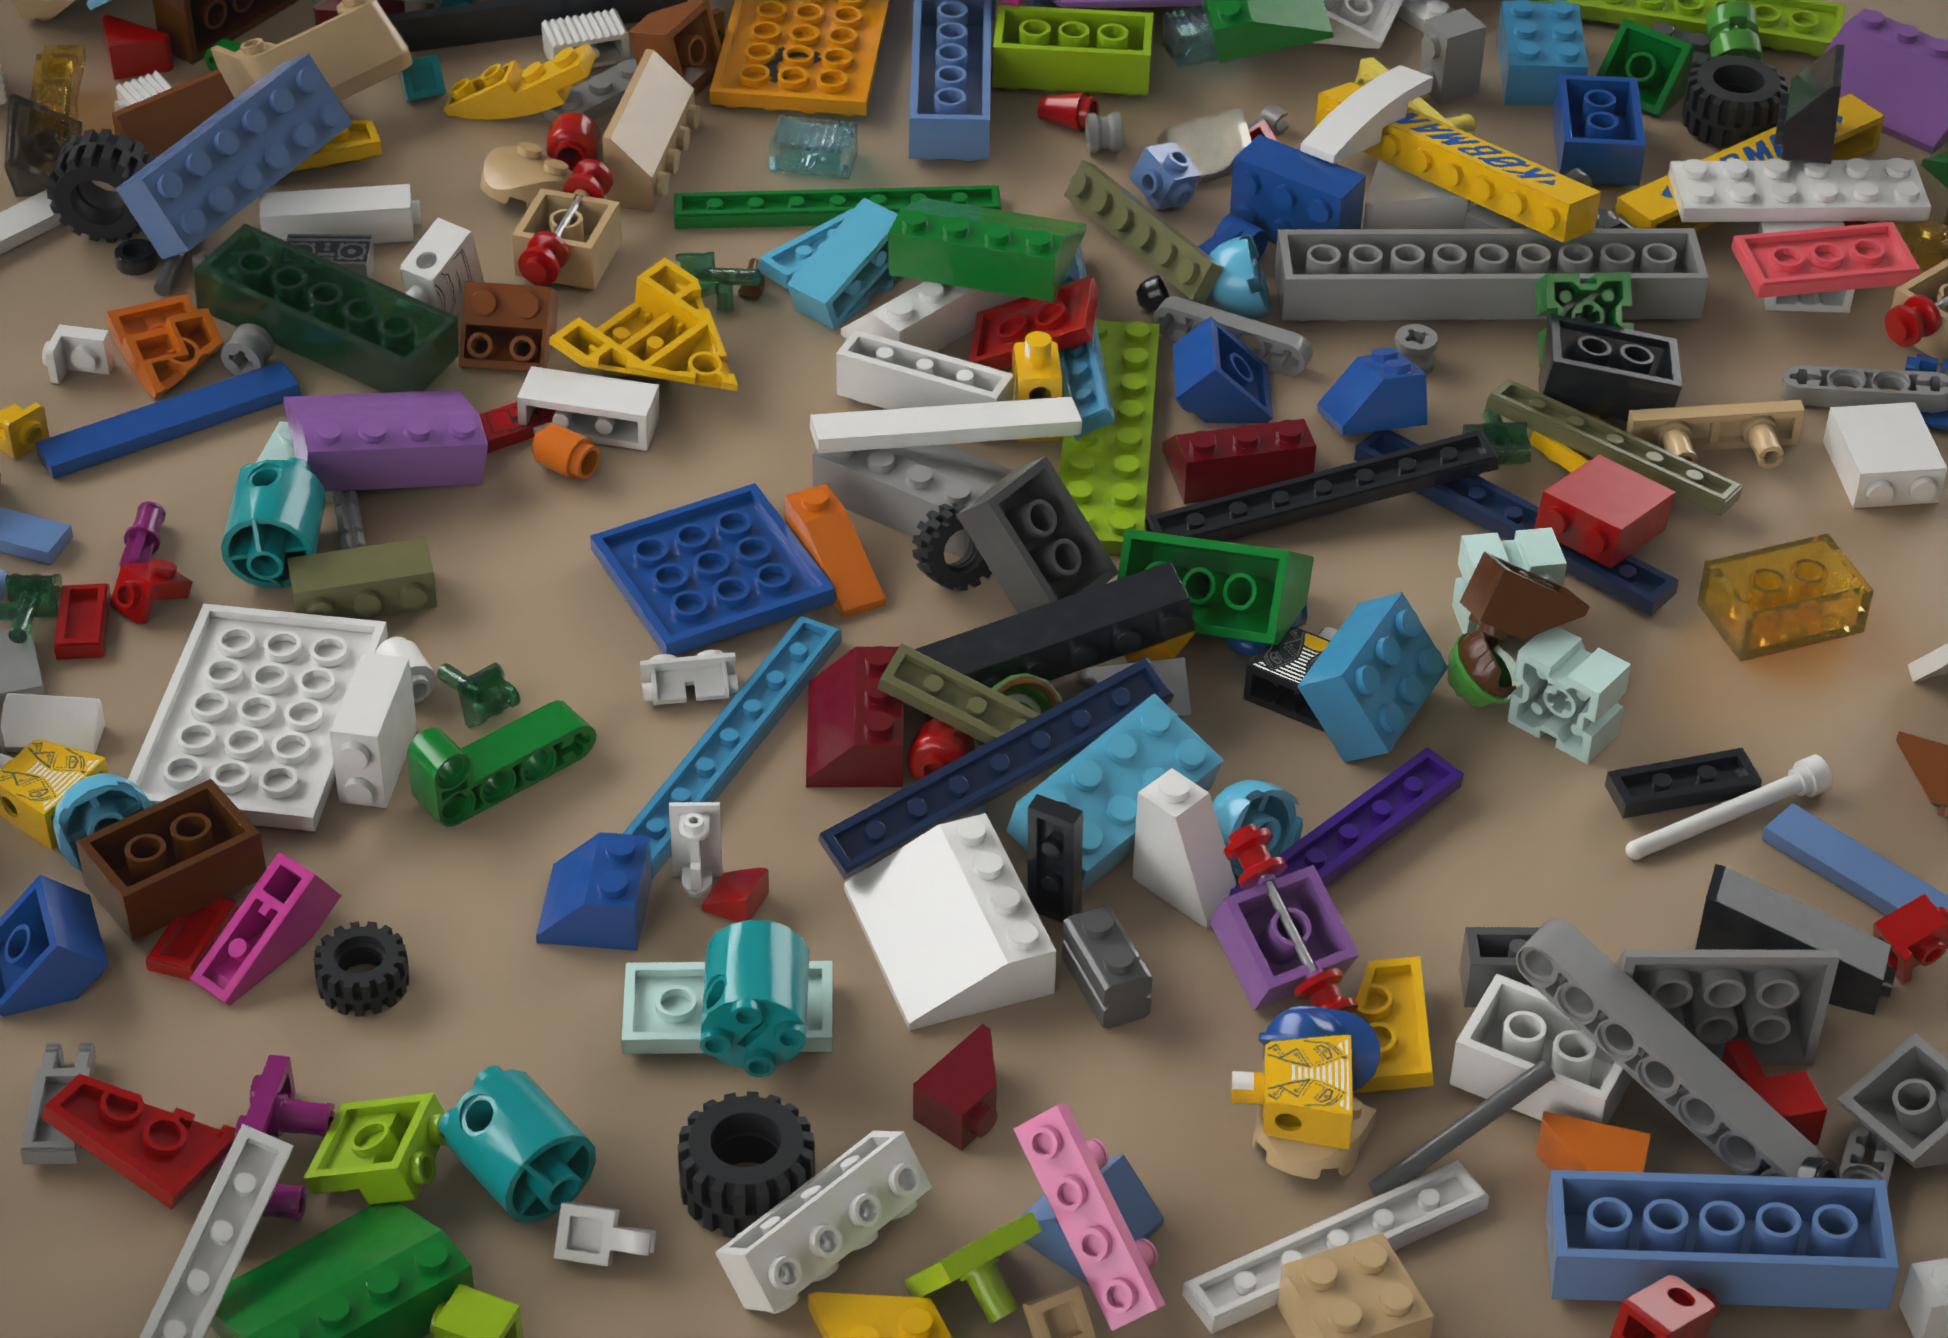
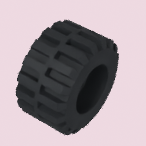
M1732 55L1707 58V61H1700L1689 72L1682 112L1683 125L1688 128V132L1692 136L1699 137L1698 140L1710 143L1714 147L1729 148L1777 126L1781 92H1788V83L1785 82L1783 74L1777 72L1775 67L1766 65L1758 59Z
M94 129L86 130L83 136L76 134L71 137L70 142L65 143L48 182L47 199L52 200L50 208L53 213L60 214L59 221L64 226H72L73 233L79 236L82 233L89 236V240L98 242L99 238H104L107 243H116L118 237L125 241L131 239L133 233L139 234L142 228L119 193L100 188L91 180L101 181L117 188L155 159L151 152L145 153L143 151L145 145L138 140L135 142L128 140L129 135L120 132L119 136L114 135L111 129H102L101 133H96Z
M747 1091V1096L737 1097L734 1092L725 1094L724 1100L720 1102L711 1099L703 1104V1112L693 1111L687 1118L688 1126H682L679 1133V1144L677 1146L680 1194L683 1205H688V1213L694 1220L703 1219L704 1228L711 1232L718 1228L722 1229L723 1236L736 1237L737 1233H741L815 1176L814 1133H811L809 1121L806 1116L799 1117V1109L793 1104L781 1105V1098L771 1094L767 1098L759 1097V1092ZM743 1162L760 1163V1165L752 1167L733 1166Z

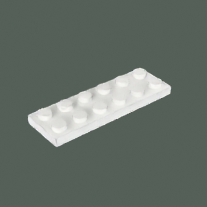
M1775 158L1767 161H1743L1740 159H1729L1727 161H1701L1698 159L1670 161L1668 175L1681 222L1928 221L1931 210L1930 202L1914 160H1905L1903 158H1892L1889 160L1852 158L1849 160H1832L1831 164L1784 161Z

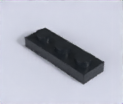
M1737 748L1608 771L1605 787L1624 819L1733 799L1760 788L1762 779L1744 749Z
M1036 794L1028 806V896L1037 914L1063 923V920L1068 918V916L1081 913L1083 811L1071 807L1067 803L1055 801Z

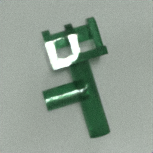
M714 252L675 254V260L680 262V267L698 279L702 289L701 298L716 294L717 311L734 310L733 285L758 286L761 282V272L759 269L715 268Z
M1485 409L1483 412L1485 423L1463 425L1462 434L1481 429L1484 431L1499 457V465L1524 464L1531 461V443L1527 436V422H1504L1501 415Z
M13 573L12 575H6L5 582L9 602H0V621H13L8 636L12 642L20 644L27 640L35 617L58 618V602L61 595L62 577L61 574L21 575L20 573Z
M497 662L470 676L449 663L442 664L437 670L438 679L458 692L465 725L468 728L481 725L488 718L502 714L509 706L514 708L521 703L517 689L504 679V671Z

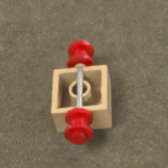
M585 159L577 163L572 176L567 179L563 186V192L543 188L539 190L512 234L515 276L524 277L529 282L540 286L558 283L578 289L594 290L622 243L620 202L604 199V195L610 191L613 185V176L603 163L593 159Z
M1948 259L1896 288L1891 309L1885 315L1886 332L1897 345L1906 348L1914 346L1933 358H1939L1938 362L1942 364L1943 359H1948Z

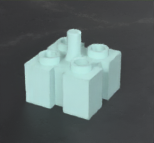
M1552 527L1517 530L1514 540L1504 541L1500 540L1498 532L1461 536L1458 566L1462 577L1455 579L1452 607L1463 634L1472 633L1479 629L1480 625L1468 619L1471 613L1460 603V600L1484 551L1563 586L1567 562Z
M1559 626L1539 633L1518 651L1514 680L1522 685L1511 694L1507 722L1537 738H1540L1545 733L1556 738L1555 748L1585 764H1589L1619 735L1624 707L1619 705L1618 700L1627 691L1631 664L1599 647L1593 653L1586 651L1582 638Z

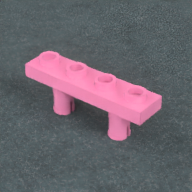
M1067 1102L1058 1104L1015 1127L1013 1130L1111 1331L1117 1330L1166 1305L1149 1271L1157 1263V1250L1153 1243L1147 1239L1141 1238L1134 1241L1100 1171L1108 1163L1109 1155L1105 1145L1098 1139L1085 1141Z

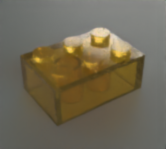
M1829 533L1705 561L1697 604L1741 662L1864 633L1874 590Z

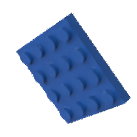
M756 483L590 535L592 552L663 654L676 656L835 602V587Z

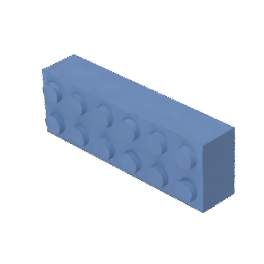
M914 0L909 159H922L925 161L961 159L967 162L989 160L991 0Z
M308 53L278 65L115 189L161 259L172 257L194 248L350 126L352 121Z
M1551 1170L1546 1204V1226L1551 1299L1623 1301L1664 1277L1674 1275L1681 1278L1694 1289L1698 1287L1708 1289L1714 1294L1719 1304L1890 1309L1899 1266L1885 1180Z

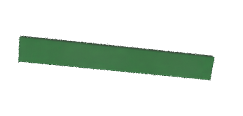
M999 186L674 193L675 229L819 226L850 209H854L863 198L897 214L900 209L924 198L1002 210Z

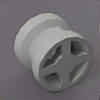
M1110 112L1108 116L1099 117L1096 113L1086 114L1085 134L1089 154L1097 153L1100 149L1121 152L1122 122L1119 112Z
M241 324L234 331L231 340L223 347L221 352L222 362L231 373L237 376L262 368L265 361L273 354L275 349L274 340L264 328L256 324Z
M1409 324L1400 327L1396 331L1395 346L1398 352L1414 363L1426 375L1433 371L1435 366V355L1433 352L1437 348L1438 341L1436 332L1430 327L1421 324Z

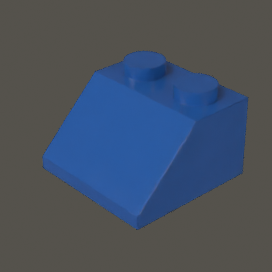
M1210 316L1173 344L1175 398L1183 410L1188 413L1193 412L1205 423H1268L1273 419L1268 365L1213 317Z
M1397 349L1372 350V355L1359 356L1353 361L1317 403L1318 413L1343 436L1428 425L1426 373L1398 352Z
M600 832L554 863L538 925L536 942L541 944L637 951L653 879L650 836Z
M39 875L0 918V1016H9L75 1000L92 982L101 977L104 969L108 966L89 894Z

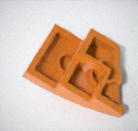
M188 293L107 311L106 323L122 356L140 384L154 399L165 394L223 346L222 337L208 307L196 310Z

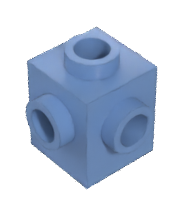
M1174 142L1145 147L1129 178L1144 194L1146 200L1157 210L1181 207L1188 203L1194 196V189L1202 177V173L1195 167L1186 153L1181 151Z

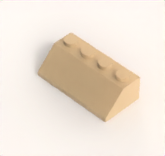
M651 49L645 50L602 138L604 165L613 176V185L606 194V199L620 202V207L654 212L660 197L667 195L671 173L676 174L678 171L681 152L687 151L689 147L691 130L698 128L700 106L695 105L694 88L656 51Z

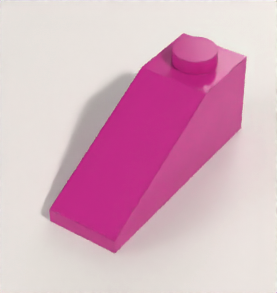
M278 852L189 979L229 1006L232 1005L315 935L342 895L316 874L281 852Z

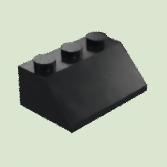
M1836 44L1791 79L1789 93L1781 92L1775 145H1783L1781 160L1832 163L1845 45Z
M1550 314L1538 378L1539 393L1583 413L1600 416L1599 419L1613 418L1628 421L1629 410L1673 408L1676 406L1682 389L1677 339Z

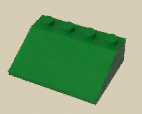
M1201 0L1219 63L1334 38L1323 0Z
M924 198L900 209L888 232L889 275L1054 302L1084 237L1086 224Z
M399 1202L373 1204L232 1280L213 1318L211 1327L220 1338H423L430 1334V1323L436 1308L440 1303L448 1302L459 1284L474 1289L472 1265L442 1229Z

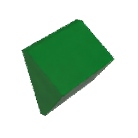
M1624 18L1596 76L1637 78L1641 111L1660 118L1686 94L1694 45Z

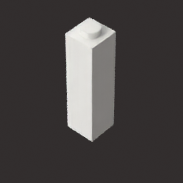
M410 184L263 193L260 195V223L264 251L284 250L288 234L372 235L373 244L414 242V225H421L420 200L411 199Z

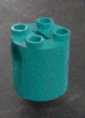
M299 458L264 460L244 465L240 469L223 534L221 551L223 561L230 571L246 583L262 588L290 586L287 558L316 553L326 499L324 487L316 475L310 472V466L306 461Z
M746 920L729 924L714 934L706 946L700 1048L705 1054L714 1056L723 1063L744 1069L750 1076L761 1078L770 1076L774 1073L775 1066L783 1065L799 1054L806 1044L810 954L804 939L787 926L765 920Z
M496 1065L487 1067L477 1075L474 1086L461 1097L455 1107L445 1112L439 1121V1130L445 1136L446 1146L514 1221L531 1223L546 1219L560 1211L561 1203L572 1202L590 1179L596 1163L595 1146L526 1072L513 1069L503 1071Z

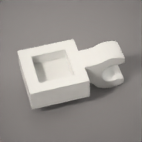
M563 1202L560 1209L554 1259L610 1266L612 1265L614 1251L648 1256L649 1253H654L657 1231L617 1226L619 1209Z

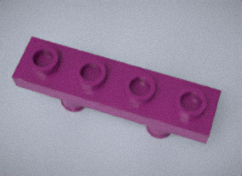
M269 1054L262 1075H255L252 1080L250 1107L247 1115H240L237 1120L234 1140L242 1124L277 1139L284 1132L317 1135L324 1138L335 1117V1111H333L334 1104L293 1099L296 1091L290 1057ZM225 1156V1157L223 1158L222 1163H221V1166H220V1169H221V1167H222V1165H223V1163H224V1161H225V1159H226L227 1156ZM277 1184L262 1216L300 1221L306 1206L305 1187L302 1185Z

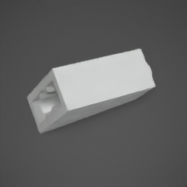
M1378 159L1365 201L1363 229H1463L1465 214L1476 203Z
M1171 768L1138 792L1132 879L1203 928L1208 929L1211 926L1209 921L1222 900L1229 896L1230 890L1236 887L1237 884L1230 860H1227L1223 853L1225 843L1210 793Z

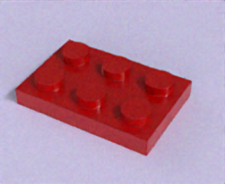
M1091 275L1061 285L1054 302L1023 297L977 312L968 361L1003 371L1007 367L1012 366L1013 345L1017 342H1025L1026 335L1034 331L1048 333L1052 341L1057 343L1058 351L1066 348H1077L1085 342L1091 341L1099 294V286L1094 277Z

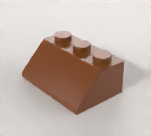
M216 69L113 112L112 119L115 135L119 136L120 132L129 135L128 140L132 142L138 140L145 145L143 148L145 153L151 152L157 158L235 98L221 72Z

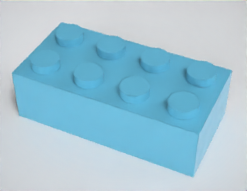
M1154 693L1020 799L1015 805L1006 832L1028 852V806L1036 794L1067 803L1071 807L1082 810L1083 894L1134 852L1139 791L1171 768L1208 791L1211 789L1224 760Z

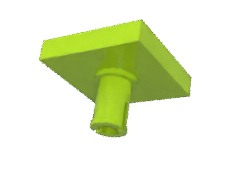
M1031 1211L905 1279L904 1283L912 1297H922L957 1279H960L961 1282L967 1280L987 1321L991 1324L1020 1308L996 1265L1000 1261L998 1256L1042 1232V1229Z

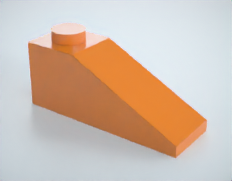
M827 483L786 495V524L835 587V602L833 604L843 618L885 606V595L849 515Z

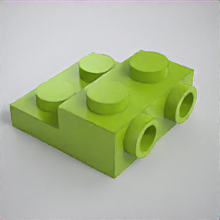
M435 1093L341 1103L303 1178L312 1194L337 1191L346 1192L360 1189L368 1205L416 1200L422 1185L433 1182L436 1175L435 1157L440 1147L446 1146L445 1136L438 1126L445 1111Z

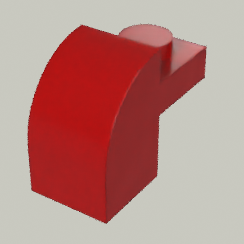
M1746 1039L1726 1042L1722 1062L1813 1145H1818L1827 1108L1807 1071L1803 1070L1766 1077Z

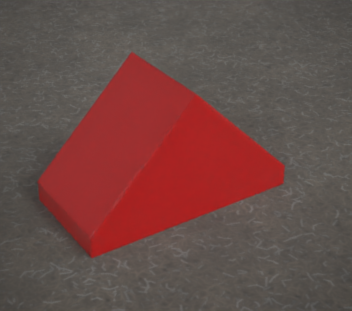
M109 14L101 17L114 80L143 76L148 73L153 74L155 71L159 73L170 72L174 68L169 34Z

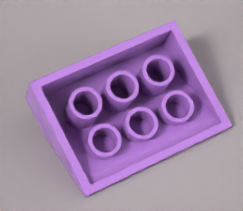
M1864 8L1843 25L1824 51L1826 53L1836 44L1845 45L1840 98L1851 93L1885 115L1882 133L1933 154L1948 142V40L1935 38L1918 31L1912 25L1902 24L1885 17L1879 11Z
M459 390L284 397L283 405L296 458L303 459L309 464L310 472L316 475L325 492L483 484L488 448L487 439L480 415Z

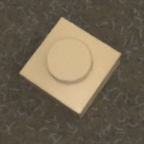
M1069 1285L1022 1304L1033 1338H1096L1081 1288L1078 1285Z

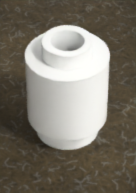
M392 637L380 644L375 654L409 658L414 704L427 698L434 690L437 678L418 646L403 637Z

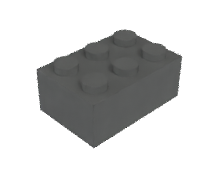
M1047 456L1014 469L956 514L1018 614L1106 584L1118 574L1116 566Z

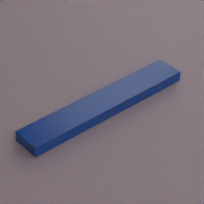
M283 361L35 442L37 455L52 478H58L283 403L284 397L301 396L300 384Z

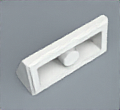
M8 693L3 704L0 725L6 752L20 753L32 741L41 739L95 754L106 724L102 703L96 698Z

